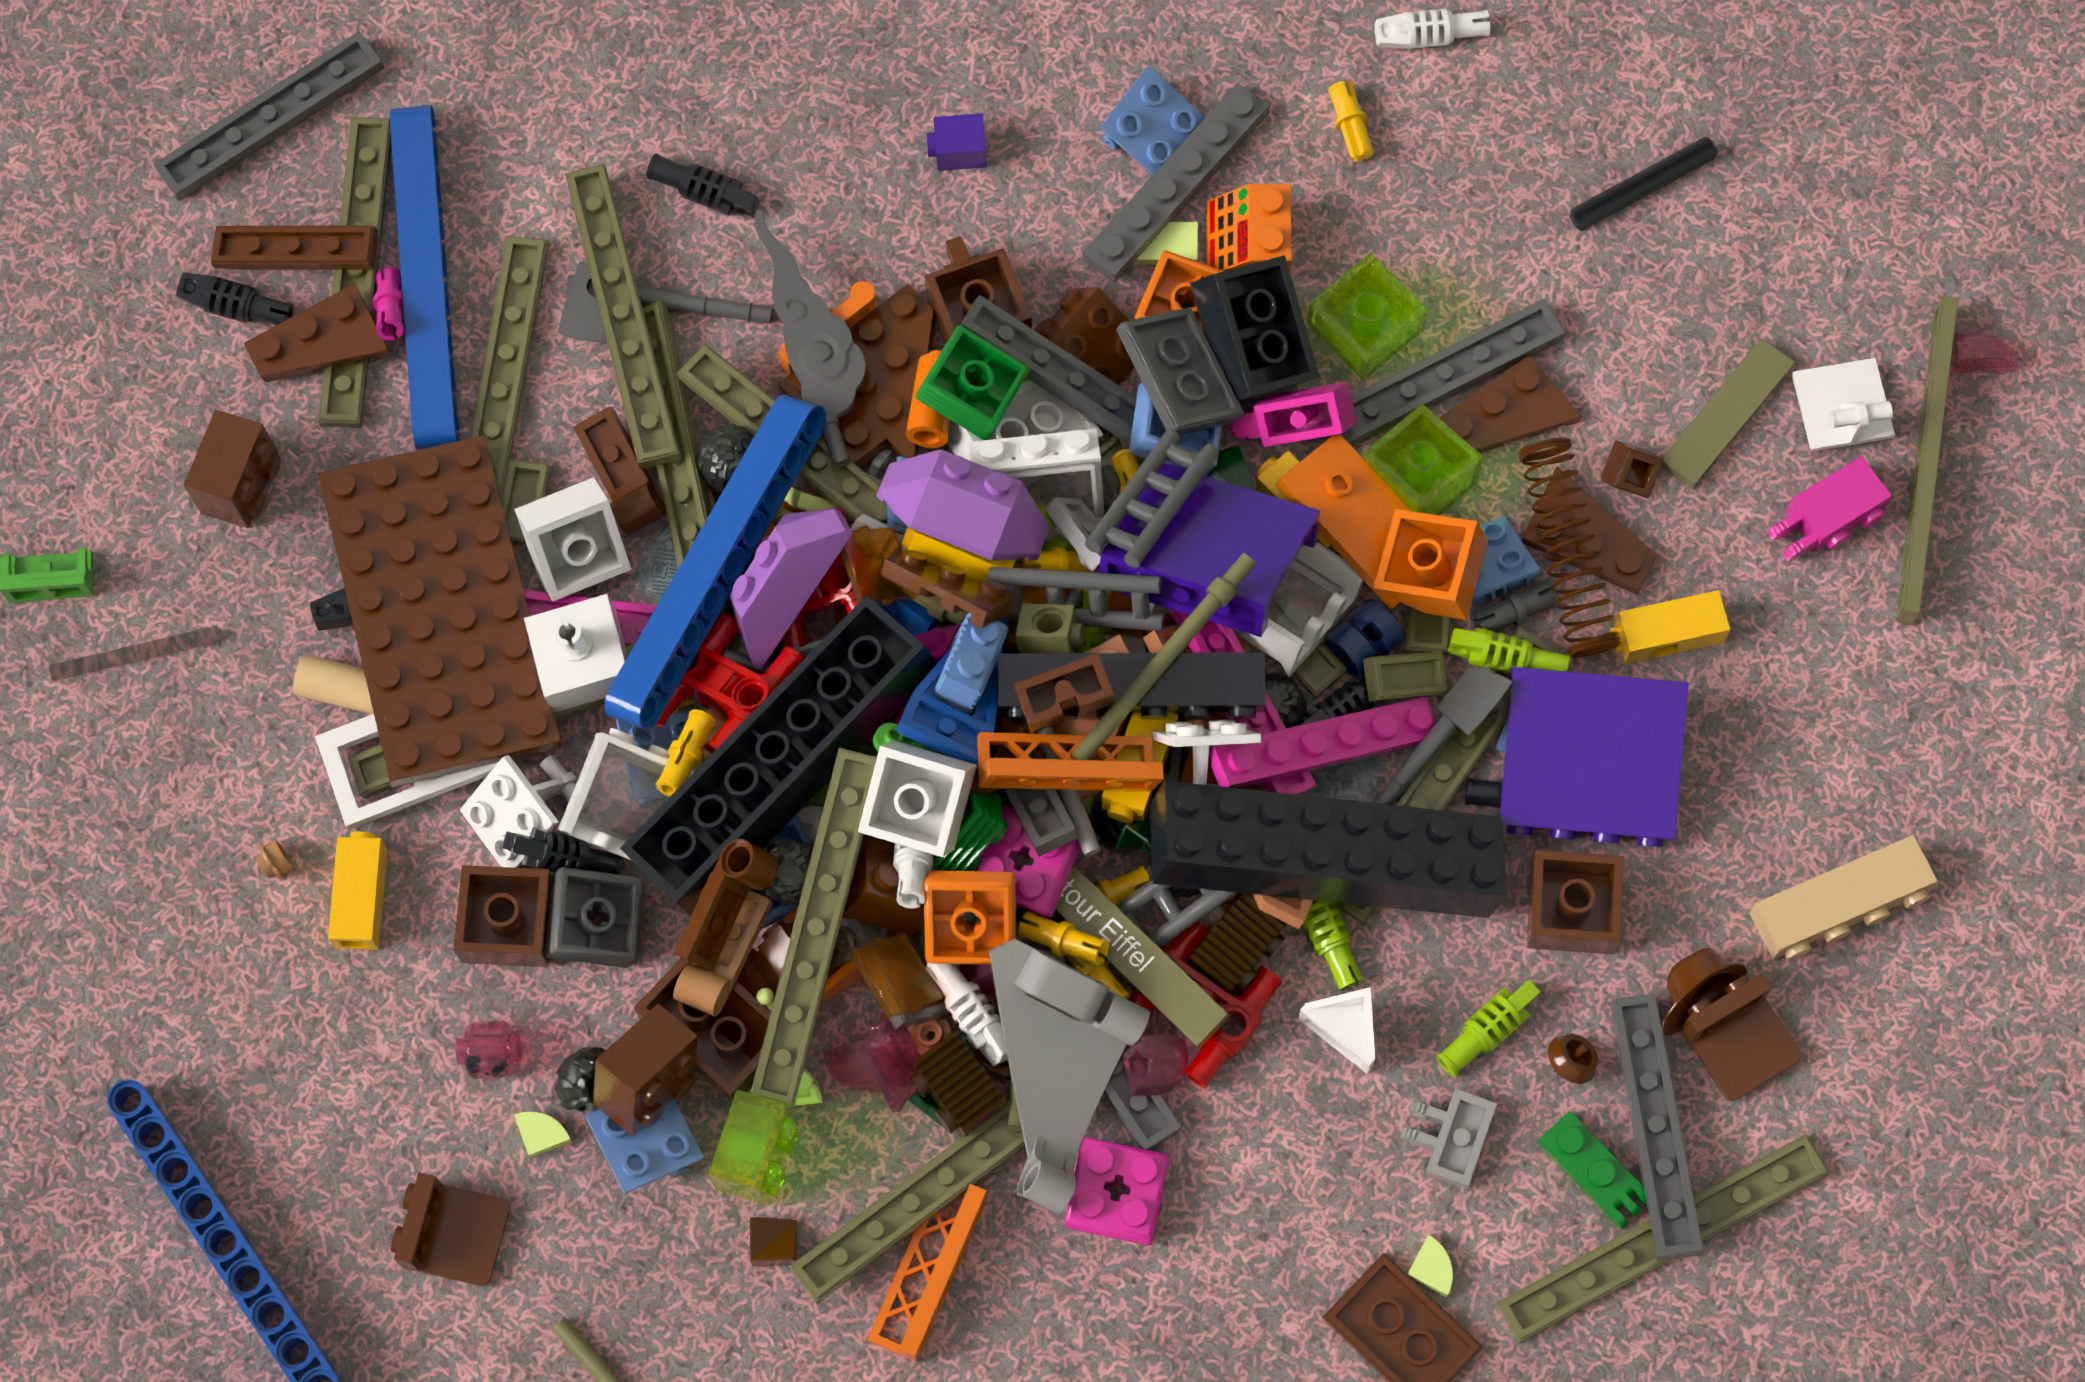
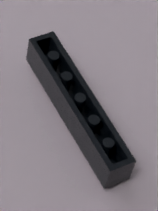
M1265 652L1180 653L1130 713H1141V719L1146 720L1166 719L1167 712H1185V718L1192 720L1212 718V712H1229V718L1254 719L1256 718V712H1264L1266 705ZM1096 653L998 654L999 712L1008 713V719L1025 720L1015 693L1014 683ZM1098 653L1114 693V703L1157 653ZM1113 704L1089 713H1096V718L1101 720ZM1077 705L1062 710L1064 720L1079 719L1080 712Z

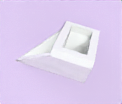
M1371 987L1305 1003L1300 1009L1298 1020L1368 1074L1375 1062Z

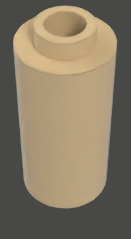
M304 654L301 657L294 675V695L374 714L363 668Z

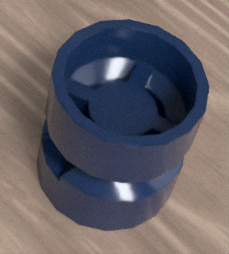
M1367 599L1351 613V623L1341 622L1324 637L1325 645L1348 668L1347 672L1356 679H1362L1365 676L1363 659L1378 657V655L1388 656L1406 639L1404 631L1393 615L1374 599Z

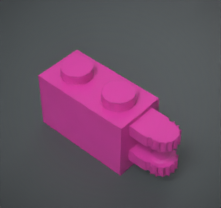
M1348 381L1269 395L1254 405V408L1251 409L1250 407L1244 410V416L1239 422L1230 424L1232 426L1230 430L1240 440L1242 438L1245 440L1247 438L1261 437L1263 447L1342 434L1357 423Z
M1860 456L1793 497L1786 511L1788 517L1775 524L1768 531V535L1775 541L1798 528L1804 538L1792 543L1784 551L1783 555L1788 562L1794 561L1812 549L1815 553L1825 546L1833 550L1845 543L1851 537L1850 531L1862 524L1867 529L1886 516L1884 510L1892 495L1864 457Z

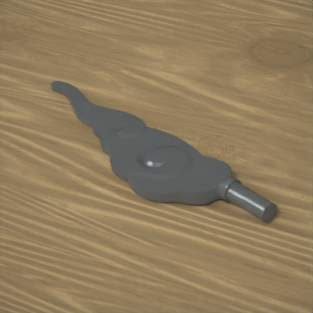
M760 209L755 212V229L774 263L772 298L775 310L784 322V341L787 357L797 379L802 385V400L821 405L825 409L826 423L823 434L834 467L841 468L848 465L850 459L839 429V418L848 414L853 408L856 393L864 381L866 371L864 355L853 342L846 322L840 317L830 314L826 302L819 295L813 293L807 281L800 276L793 256L768 230L765 223V213Z

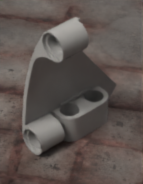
M1014 938L989 950L1009 1068L1028 1156L1017 1186V1194L1056 1214H1060L1068 1205L1075 1190L1074 1163L1093 1114L1126 1045L1133 1046L1140 1039L1147 1026L1150 1012L1148 1009L1110 991L1108 986Z

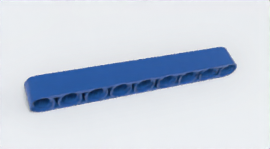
M432 105L390 110L411 425L416 450L460 441L459 435L455 434V431H459L457 399L452 394V392H456L454 359L450 358L449 355L453 354L451 320H447V316L450 315L448 282L444 281V278L447 277L445 244L441 242V240H445L443 210L442 207H439L438 203L442 202L440 169H436V165H439L437 132L433 131V128H436V119Z
M781 395L773 403L612 683L605 699V711L608 716L645 730L651 729L659 721L729 598L735 581L745 570L820 438L826 423L824 407L789 395Z
M123 1079L115 1083L107 1095V1104L111 1113L289 1381L321 1382L323 1380H331L332 1382H344L154 1096L138 1081ZM133 1094H140V1105L132 1112H124L123 1104L125 1100ZM156 1129H164L165 1134L162 1143L154 1148H147L146 1140L148 1135ZM187 1164L188 1174L186 1178L179 1183L172 1184L170 1182L172 1170L178 1165ZM203 1200H211L212 1209L210 1214L203 1219H194L195 1206ZM228 1235H234L236 1238L234 1250L227 1255H218L217 1246L219 1241ZM258 1271L260 1274L258 1286L252 1291L243 1292L241 1289L243 1277L249 1272ZM282 1307L284 1309L282 1323L275 1328H267L265 1325L267 1313L273 1308ZM298 1344H307L309 1347L307 1359L303 1363L292 1365L289 1361V1354L293 1347Z

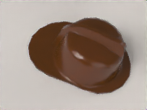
M1703 948L1676 963L1672 967L1667 979V989L1674 1005L1663 1020L1661 1028L1665 1035H1673L1680 1032L1686 1019L1690 1017L1687 1010L1701 1000L1710 997L1712 1002H1715L1727 995L1724 988L1738 978L1747 975L1746 966L1740 963L1728 964L1710 948Z

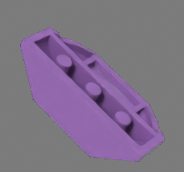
M942 449L890 463L876 495L880 501L887 503L892 512L909 528L990 560H1017L1021 558L1038 560L1050 528L1022 481Z
M830 508L785 514L767 541H763L759 545L755 559L745 574L738 577L735 581L730 599L742 644L753 667L762 669L853 534L841 511Z

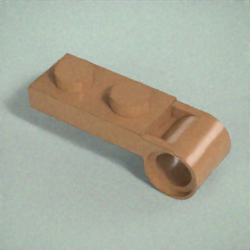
M751 890L748 891L713 971L689 962L682 970L676 982L673 993L675 1000L714 1017L721 1012L773 905L772 900Z

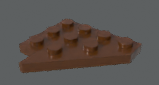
M909 284L905 285L850 328L853 342L864 355L866 371L862 386L856 393L853 408L848 414L839 418V429L850 461L860 469L889 446L899 456L906 458L918 456L919 446L907 439L906 430L918 360L921 356L932 351L936 316L933 308ZM793 371L782 379L778 385L785 395L802 399V385Z

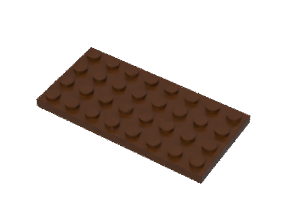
M485 435L318 473L391 788L497 763L503 756L507 755L513 759L562 747L553 708L549 706L543 695L524 618L530 617Z

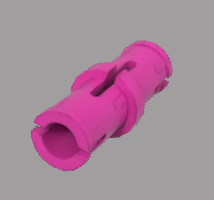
M384 267V280L381 270L376 274L377 293L373 297V309L377 311L376 332L378 336L384 340L393 341L396 340L395 328L396 335L399 338L404 331L402 322L404 311L401 271L394 267Z

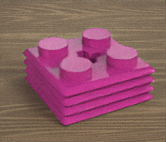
M1001 804L1003 819L1007 821L1006 832L997 844L990 843L984 850L975 871L1013 872L1015 874L1016 906L1045 918H1051L1081 848L1079 840L1071 841L1038 857L1013 808ZM1029 852V856L1034 859L1031 866L1024 865L1021 871H1019L1020 866L1016 863L1018 857L1025 856Z
M1088 1137L1083 1138L1074 1174L1076 1186L1068 1203L1065 1216L1066 1228L1138 1244L1151 1245L1167 1176L1169 1156L1164 1153ZM1115 1181L1123 1182L1124 1189L1130 1191L1129 1195L1122 1194L1119 1201L1111 1200V1193L1105 1190L1106 1186L1112 1187Z

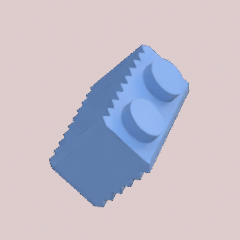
M969 612L953 638V642L950 645L952 649L933 689L938 696V701L967 715L971 714L984 692L1009 630L1005 624L998 621L980 628L970 623L972 614Z

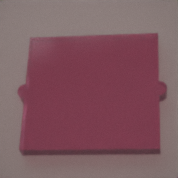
M884 1012L879 1021L871 1025V1033L859 1049V1052L894 1113L901 1111L910 1095L917 1092L909 1079V1076L914 1073L909 1064L921 1055L918 1053V1048L908 1029L895 1030L886 1012Z

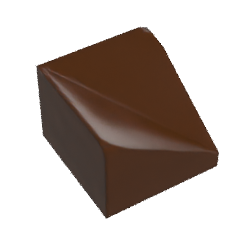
M1615 440L1602 472L1601 480L1614 488L1649 498L1664 459L1651 451Z
M750 1217V1262L753 1267L789 1266L797 1261V1220Z

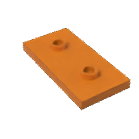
M1341 434L1333 435L1283 475L1275 485L1291 502L1320 510L1319 533L1392 610L1401 602L1376 592L1373 587L1395 509L1411 510Z

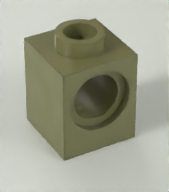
M1023 603L1015 635L1019 654L1076 653L1077 649H1083L1085 639L1084 624L1077 623L1074 605Z

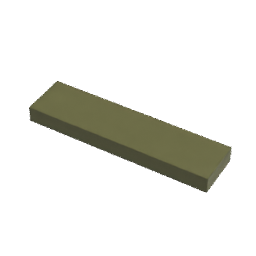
M1761 338L1662 457L1664 461L1661 467L1693 489L1792 370L1795 362Z

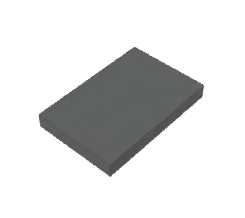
M1191 307L1124 321L1116 329L1166 431L1169 429L1174 430L1180 436L1239 422L1244 416V412Z

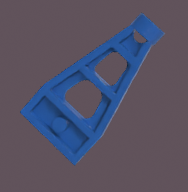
M1006 616L998 620V622L1008 626L1009 620ZM1003 645L1001 647L999 654H1002L1003 652ZM951 647L914 690L895 732L945 756L975 764L977 769V735L980 732L993 733L995 729L998 702V657L984 692L975 705L974 715L969 716L938 701V696L933 690L952 649Z

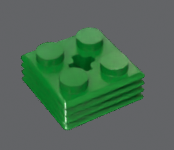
M958 325L915 394V398L982 440H988L1030 372V368L964 326ZM972 380L977 384L973 386L968 381Z
M998 790L990 793L969 792L955 849L944 857L933 855V867L930 871H975L984 850L990 843L997 844L1003 838L1007 829V821L1002 816V795L998 793Z

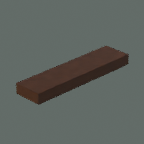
M374 225L216 226L211 265L216 269L374 270L379 231Z

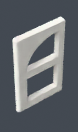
M374 714L315 736V742L319 747L338 806L348 830L485 778L497 765V763L443 775L433 780L430 778L414 782L415 787L359 808L340 751L379 736Z

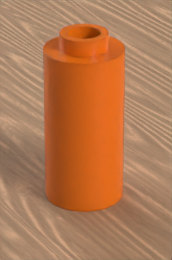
M939 350L931 351L921 356L918 360L906 430V437L910 442L926 448H938L946 445L951 425L950 419L915 398V394L942 352Z

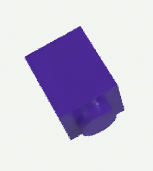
M983 113L934 117L935 132L927 133L928 158L936 157L938 171L987 168Z

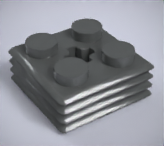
M566 867L558 869L552 874L545 948L546 957L628 968L634 964L638 956L643 880L638 877ZM592 909L595 910V917L602 919V922L597 926H593L591 920L587 919L586 914Z

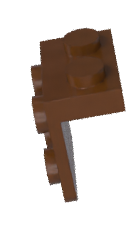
M1099 287L1073 288L1061 298L1058 304L1061 308L1055 315L1040 322L1034 331L1119 385L1134 368L1116 330L1122 322L1129 321V319Z
M1763 974L1758 975L1752 980L1747 975H1744L1725 987L1724 990L1727 995L1717 1001L1712 1002L1710 997H1707L1687 1010L1690 1017L1686 1019L1681 1028V1032L1717 1087L1729 1101L1738 1100L1796 1065L1801 1059L1799 1048L1765 999L1772 987Z
M418 1172L415 1184L409 1183L405 1192L403 1209L407 1210L404 1225L403 1227L397 1226L392 1238L391 1252L395 1253L394 1260L404 1269L481 1287L488 1285L492 1279L509 1217L510 1204L504 1198L443 1185L436 1176Z

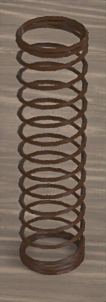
M1558 437L1538 441L1521 448L1518 451V459L1524 465L1532 466L1525 471L1523 478L1536 482L1528 488L1527 494L1540 498L1531 506V510L1544 514L1537 519L1535 526L1548 530L1541 535L1539 542L1544 545L1553 546L1543 554L1544 559L1557 562L1547 570V574L1552 577L1561 578L1551 586V590L1555 593L1566 594L1555 603V607L1559 609L1570 610L1560 617L1559 623L1565 626H1575L1564 633L1563 639L1568 642H1580L1568 647L1566 652L1570 655V658H1580L1615 649L1620 646L1621 641H1619L1620 637L1617 636L1619 634L1617 631L1586 638L1567 637L1583 627L1613 620L1615 616L1608 615L1581 622L1563 621L1566 617L1576 612L1608 604L1611 600L1603 599L1576 606L1559 605L1565 599L1576 594L1604 588L1607 583H1597L1579 589H1555L1557 585L1569 579L1596 573L1603 569V567L1597 566L1575 573H1551L1553 569L1572 560L1592 557L1599 553L1597 550H1592L1570 557H1547L1550 552L1560 547L1588 541L1595 536L1594 534H1587L1566 541H1543L1546 536L1553 532L1584 525L1591 520L1590 518H1582L1562 525H1539L1542 520L1551 515L1580 509L1587 504L1586 502H1577L1557 509H1535L1539 503L1549 498L1576 493L1583 488L1582 486H1573L1553 493H1531V490L1547 481L1572 477L1579 472L1577 469L1542 478L1527 476L1531 471L1543 465L1560 463L1574 458L1575 455L1569 453L1540 462H1529L1559 455L1572 447L1571 439ZM1553 447V448H1550V449L1538 451V450H1541V449Z

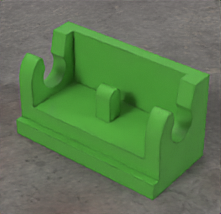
M87 547L78 548L77 553L16 557L11 556V553H3L0 557V592L9 603L94 596V553L92 550H87Z

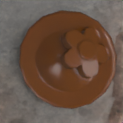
M1568 1034L1552 1040L1548 1048V1057L1554 1068L1553 1072L1571 1083L1584 1084L1590 1082L1595 1076L1598 1064L1597 1052L1593 1045L1587 1039L1576 1034Z

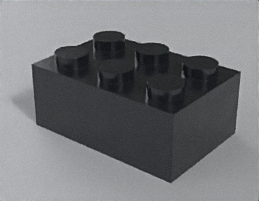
M1285 255L1215 273L1190 283L1204 334L1238 401L1320 378Z

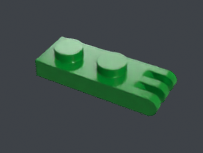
M1571 1111L1564 1115L1537 1141V1144L1620 1230L1628 1225L1626 1218L1617 1210L1620 1206L1633 1218L1641 1212L1637 1204L1630 1198L1633 1194L1637 1196L1641 1203L1647 1206L1643 1185Z

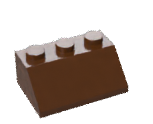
M680 958L639 1001L634 1010L640 1020L659 1003L698 1036L695 1070L736 1106L752 1089L771 1011L760 1004L737 981L724 1007L716 1017L675 1000L673 993L676 982L684 967L690 962Z

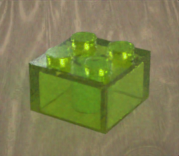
M1370 252L1309 303L1307 324L1364 381L1425 330L1428 309Z
M1420 404L1362 453V458L1411 511L1439 516L1479 482L1483 456L1423 404Z
M736 1090L708 1174L716 1191L768 1206L771 1195L778 1197L785 1178V1171L781 1170L784 1153L790 1155L793 1153L799 1134V1129L795 1128L796 1120L793 1119L787 1104Z

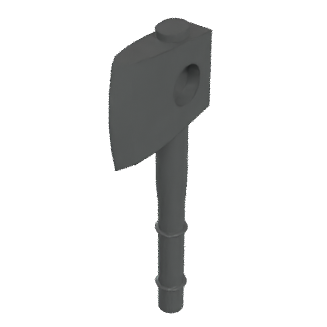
M579 262L575 275H569L567 279V299L562 312L558 333L580 340L607 343L588 264L586 262ZM636 285L642 307L662 301L667 305L668 311L694 312L703 314V316L707 314L747 320L748 323L754 321L771 324L773 307L753 305L752 302L746 304L708 298L707 295L705 297L693 296L672 290Z
M1485 666L1481 670L1468 668L1436 707L1444 715L1415 748L1394 777H1390L1389 783L1372 803L1393 805L1400 795L1407 791L1406 788L1458 727L1470 736L1484 722L1505 696L1513 681L1495 674Z

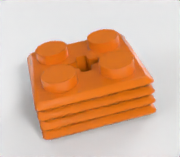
M1163 251L1134 319L1183 309L1180 307V304L1184 305L1188 299L1194 301V307L1191 308L1203 330L1190 283L1223 271L1170 251Z
M989 871L927 872L924 882L926 962L937 964H991L989 950L1014 938L1016 939L1015 874L1013 872ZM964 913H974L977 916L976 923H968L967 916H964Z

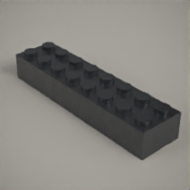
M866 595L620 849L691 917L699 900L700 892L704 888L710 873H713L725 846L735 839H744L764 849L829 782L839 748L858 752L876 733L878 727L885 724L911 697L914 690L935 667L937 662L924 644Z
M1164 781L1150 803L1152 884L1489 918L1508 896L1500 816L1175 781Z

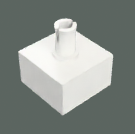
M594 477L514 509L538 578L552 602L632 570L609 501Z
M607 594L524 618L543 695L549 706H552L554 713L606 698L612 683L628 657L617 611Z
M895 740L881 745L858 832L936 856H946L955 849L977 765Z

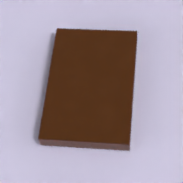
M1385 1253L1322 1316V1319L1387 1382H1451L1483 1348L1468 1331Z

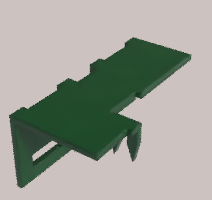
M1150 818L1148 822L1141 820L1136 824H1126L1115 849L1124 848L1143 841L1140 849L1151 855V851L1147 848H1151Z

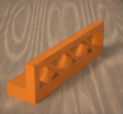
M980 732L977 735L979 788L1151 792L1164 780L1163 762H1153L1152 737L1109 736L1096 752L1103 760L1099 761L1075 760L1071 757V753L1087 735ZM989 745H1004L1017 758H990ZM1019 746L1029 747L1025 751H1023ZM1036 746H1047L1060 759H1032L1028 755ZM1062 747L1073 748L1067 753ZM1105 748H1115V750L1110 754ZM1122 748L1140 749L1141 762L1117 761L1114 756Z
M970 1184L967 1192L961 1196L964 1199L956 1217L943 1222L938 1213L935 1215L938 1224L927 1228L929 1220L914 1231L869 1334L868 1342L918 1362L987 1202V1190ZM952 1225L949 1234H947L945 1228ZM941 1230L945 1243L939 1257L925 1263L919 1249L920 1242L924 1236ZM916 1254L920 1265L909 1269ZM934 1266L933 1271L930 1275L928 1272V1268ZM923 1271L927 1280L923 1294L920 1299L907 1304L901 1290L904 1279ZM898 1295L902 1306L891 1310ZM916 1308L912 1317L910 1310ZM905 1312L909 1326L901 1344L880 1336L887 1319Z

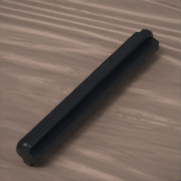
M1709 137L1699 139L1572 208L1569 215L1572 223L1578 230H1585L1714 160L1717 154L1716 146Z

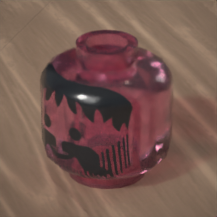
M506 1021L472 1022L466 1027L464 1038L456 1039L457 1064H465L467 1073L471 1078L508 1077L512 1074L514 1066L521 1065L522 1048L520 1032L513 1031L511 1025Z

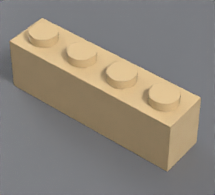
M1911 835L1756 902L1750 915L1772 959L1774 960L1785 955L1787 960L1790 961L1811 951L1810 944L1822 938H1825L1827 943L1842 939L1851 933L1849 927L1864 921L1866 926H1871L1883 921L1891 915L1889 912L1891 908L1904 904L1906 909H1910L1924 903L1930 898L1928 892L1932 890L1938 880L1915 836Z

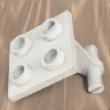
M1876 358L1794 371L1792 373L1811 452L1894 438L1895 433L1891 421L1893 410L1890 401H1886Z
M1235 720L1209 721V728L1203 729L1202 725H1192V722L1166 723V730L1152 731V738L1155 741L1172 747L1192 746L1193 784L1219 786L1218 784H1206L1209 745L1261 743L1260 733L1247 730L1246 723H1235Z
M509 755L503 756L460 809V812L501 867L520 868L523 865L522 861L524 855L502 848L506 831L530 836L532 827L551 831L558 823V820L544 802L561 794L568 803L570 801L578 779L572 772L567 773L555 755L548 756L540 763V767L543 768L551 780L533 786ZM587 798L581 810L589 804L590 801Z

